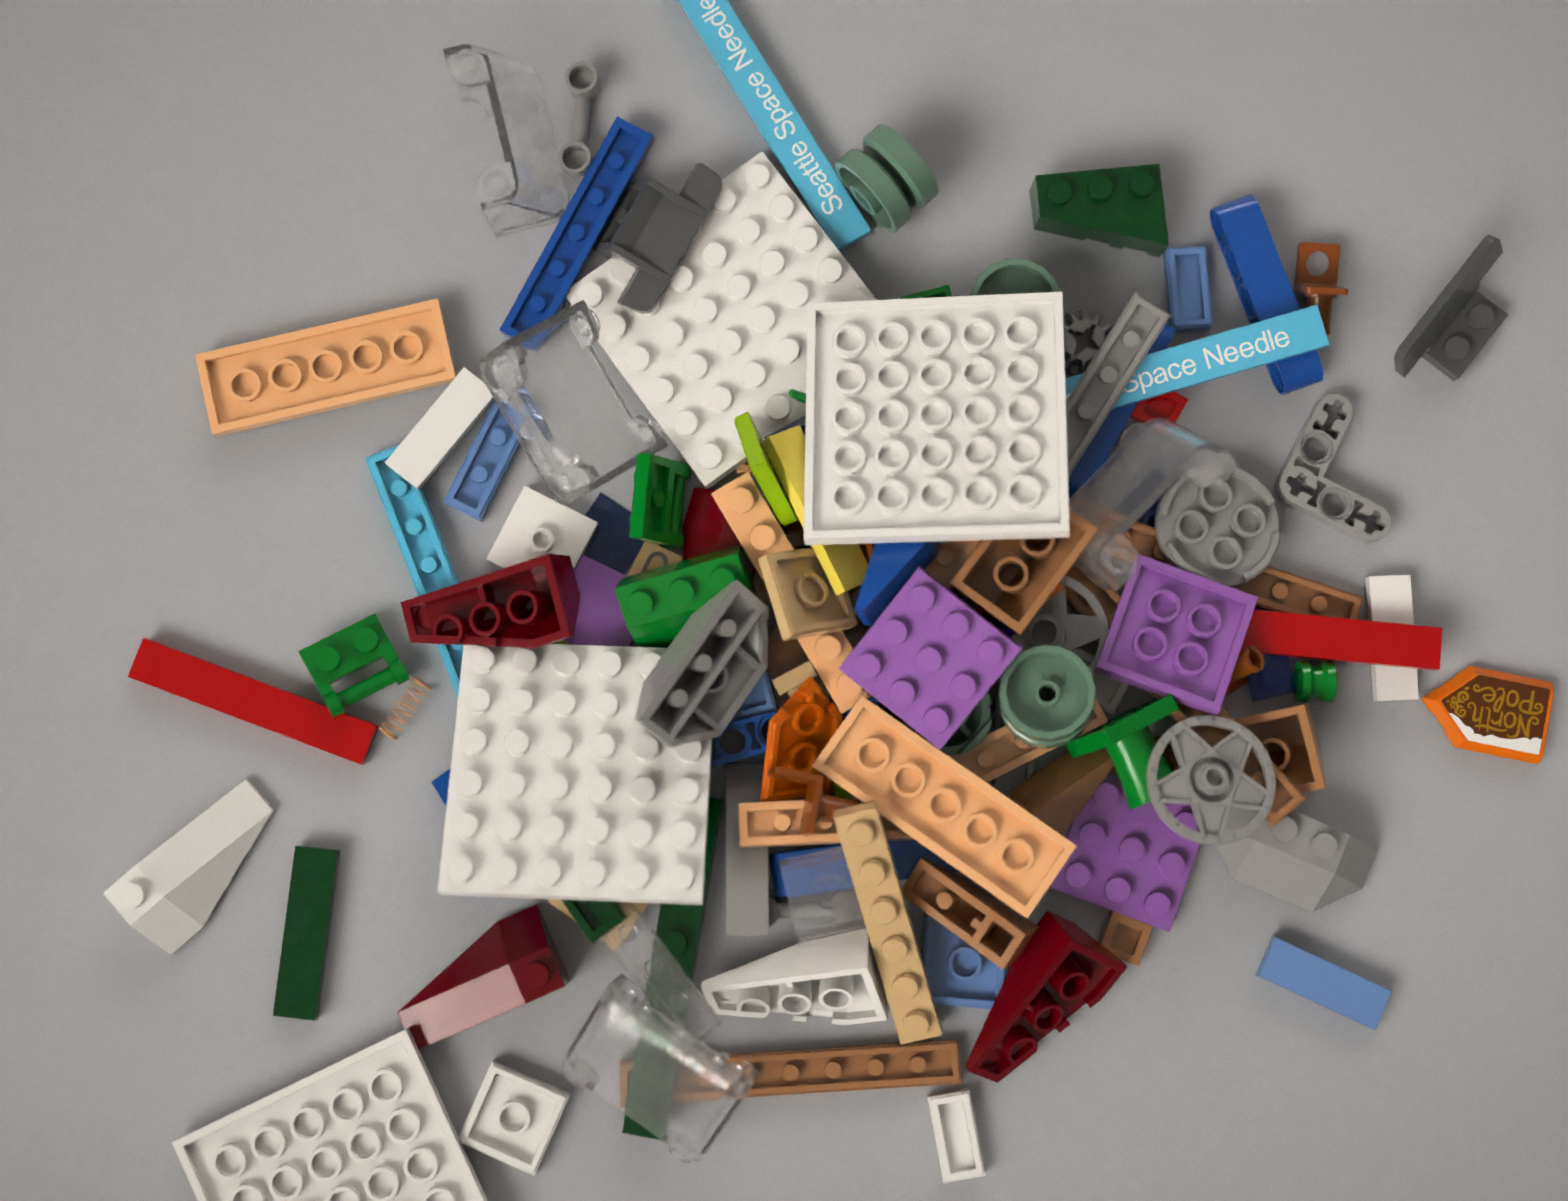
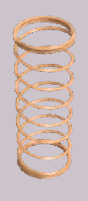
M416 677L412 678L414 681H410L411 684L418 691L420 690L412 682L419 684L428 690L432 689L430 686H428ZM406 688V691L415 699L408 697L406 695H401L402 699L405 702L407 701L403 698V696L410 698L420 704H422V702H420L415 696H413L407 689L412 690L424 697H427L422 691H420L421 693H419L410 688ZM396 702V704L406 713L405 715L410 718H412V716L409 713H407L398 703L403 704L417 711V709L413 707L409 702L407 703L410 706L401 702ZM391 709L392 712L399 718V719H397V718L392 717V716H389V715L387 716V719H388L393 725H395V724H394L388 717L394 718V719H396V720H398V721H400V722H402V723L408 725V724H407L403 719H401L393 710H396V711H398V712H400V713H403V712H401V711H399V710H397V709ZM382 723V725H383V724H387V725H389V726H391V727H393V728H395V729H397V730L403 732V730L400 729L397 725H395L396 727H394V726H392V725H390V724H388V723ZM384 725V728L379 727V730L387 736H389L390 738L394 740L398 739V737L394 735L391 731H389Z

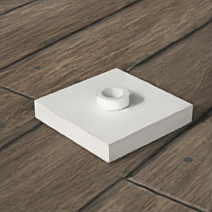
M524 486L486 559L502 568H507L546 554L570 556L573 570H575L582 554L584 555L599 523Z

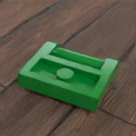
M651 453L637 454L629 538L658 544L665 548H684L685 536L681 534L685 483L686 479H690L691 468L688 464Z
M375 613L298 651L333 718L345 713L344 708L395 682L397 685H400L410 680L406 669L398 658ZM382 658L384 659L388 668L337 694L334 692L331 684Z

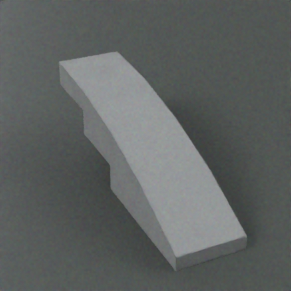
M726 764V936H769V847L740 848L738 803L761 802L764 764Z

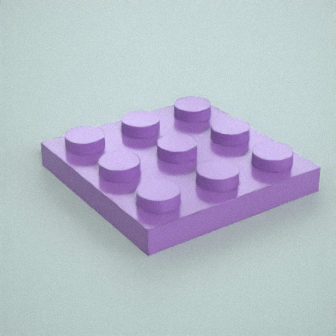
M1137 553L1094 672L1162 697L1171 694L1175 702L1217 716L1220 712L1258 597Z
M919 566L838 669L938 749H941L1021 651L1022 647Z
M1108 774L1068 828L1065 838L1077 847L1049 888L1170 932L1200 843L1187 840L1172 831L1158 816L1151 802L1134 809H1129L1120 779ZM1165 804L1166 808L1180 823L1198 832L1191 805Z

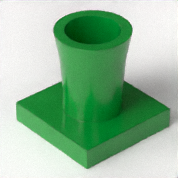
M1169 694L1125 711L1108 720L1109 722L1075 738L1066 747L1072 759L1106 748L1122 784L1128 808H1137L1151 802L1146 786V768L1150 753L1156 742L1148 726L1179 709L1172 695ZM1163 753L1159 760L1157 781L1174 772Z

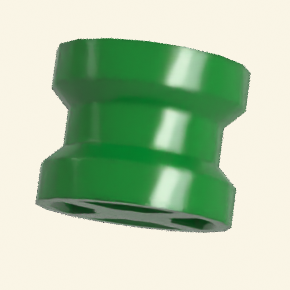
M1298 660L1293 671L1295 700L1297 702H1307L1310 698H1319L1323 703H1332L1337 691V672L1334 662L1322 661L1319 665H1311L1307 660Z

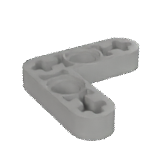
M1337 393L1328 394L1313 406L1276 479L1275 492L1282 502L1359 542L1374 543L1386 537L1390 532L1392 522L1388 511L1369 499L1323 477L1354 414L1353 406L1349 399ZM1333 404L1338 407L1336 413L1341 416V419L1331 422L1326 432L1317 430L1324 425L1328 417V413L1323 408H1329ZM1317 439L1323 444L1325 453L1321 460L1314 461L1306 457L1303 449L1306 440ZM1298 476L1302 479L1300 482L1302 488L1312 492L1318 485L1321 487V490L1313 498L1311 506L1307 502L1312 496L1302 491L1292 495L1290 493L1291 486L1286 481L1293 480ZM1326 494H1336L1342 499L1344 507L1339 516H1331L1324 511L1322 502ZM1354 504L1358 506V509L1353 514L1361 518H1366L1373 514L1376 517L1374 523L1379 526V530L1375 529L1366 533L1364 531L1366 524L1356 518L1350 520L1349 525L1345 523V520L1353 512Z

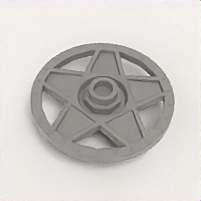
M1065 576L1060 582L1064 590L1044 603L1021 635L1016 633L1011 638L1022 647L1017 655L1026 649L1041 645L1064 647L1074 653L1073 650L1100 639L1095 658L1088 667L1092 677H1094L1097 673L1094 672L1109 631L1106 615L1101 604L1088 588L1078 581ZM1065 586L1082 596L1096 616L1068 613ZM1044 691L1040 692L1039 697L1040 699L1055 698V695L1052 694L1048 697L1047 692Z
M1202 715L1178 722L1158 739L1150 753L1146 768L1147 791L1156 813L1172 831L1196 843L1223 845L1246 837L1265 820L1274 801L1276 779L1274 767L1267 750L1250 730L1228 718ZM1213 726L1226 729L1232 733L1211 747L1191 728ZM1170 741L1179 769L1157 781L1159 760ZM1251 748L1262 767L1264 787L1242 772ZM1165 804L1191 805L1198 832L1180 823L1166 808ZM1230 808L1257 811L1255 816L1242 828L1228 834H1223Z

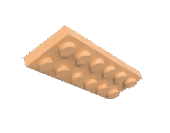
M438 298L195 354L211 432L216 437L451 383L457 376L441 302Z
M862 695L812 765V768L860 802L877 801L881 817L1024 918L1030 916L1077 847Z

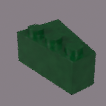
M1160 164L1035 175L1029 190L1034 230L1083 241L1089 239L1110 244V247L1119 249L1125 247L1148 252L1147 255L1159 258L1168 247L1169 241Z

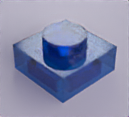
M1263 656L1265 662L1264 669L1246 676L1252 702L1297 692L1288 656Z

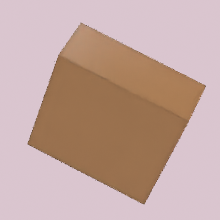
M1110 910L1099 943L1119 959L1139 966L1153 926Z

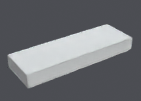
M464 367L385 461V464L416 489L420 490L494 401L497 392Z
M1411 575L1368 576L1365 578L1368 621L1414 625ZM1371 665L1373 702L1419 700L1417 669Z

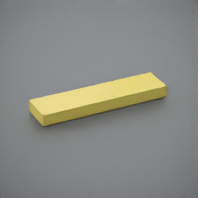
M800 425L771 435L761 441L804 529L805 435ZM858 544L812 545L836 596L863 584L868 563Z

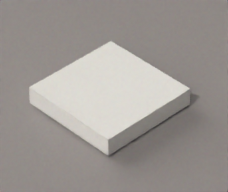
M493 1060L458 1140L461 1144L535 1176L571 1094Z

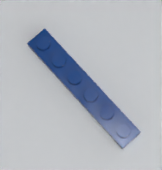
M618 116L616 117L500 328V332L503 335L536 352L539 351L567 300V294L572 285L577 282L654 141L652 134Z

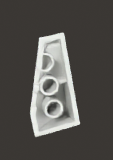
M245 779L132 867L103 894L131 927L172 955L206 926L213 914V909L222 894L229 888L234 874L245 856L250 853L275 810L252 783Z
M866 927L826 932L706 979L701 983V989L713 1014L765 1018L770 1012L792 1014V1021L802 1022L807 1021V1015L832 1017V1024L838 1025L886 1021L888 1018L884 986Z

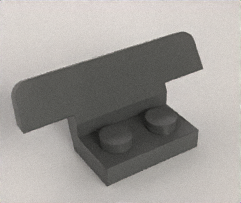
M697 163L680 194L652 178L633 180L594 249L605 258H621L636 268L618 299V304L640 314H647L654 309L722 191V180L719 174L704 164Z
M1487 235L1483 238L1398 347L1394 356L1395 371L1404 378L1422 357L1452 381L1457 380L1508 316L1507 313L1477 291L1480 287L1479 282L1503 253L1500 239L1492 235Z

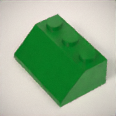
M741 544L621 578L614 588L627 629L638 647L668 648L689 617L734 580H738L757 596Z

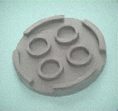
M1229 464L1205 465L1191 468L1175 479L1160 498L1155 514V534L1159 548L1171 566L1229 587L1241 585L1266 569L1278 550L1281 533L1279 532V518L1274 505L1276 501L1268 488L1257 477L1242 468Z

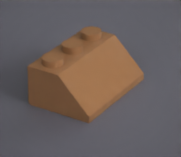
M1069 508L1070 537L982 540L950 584L956 592L978 608L1021 635L1099 529Z

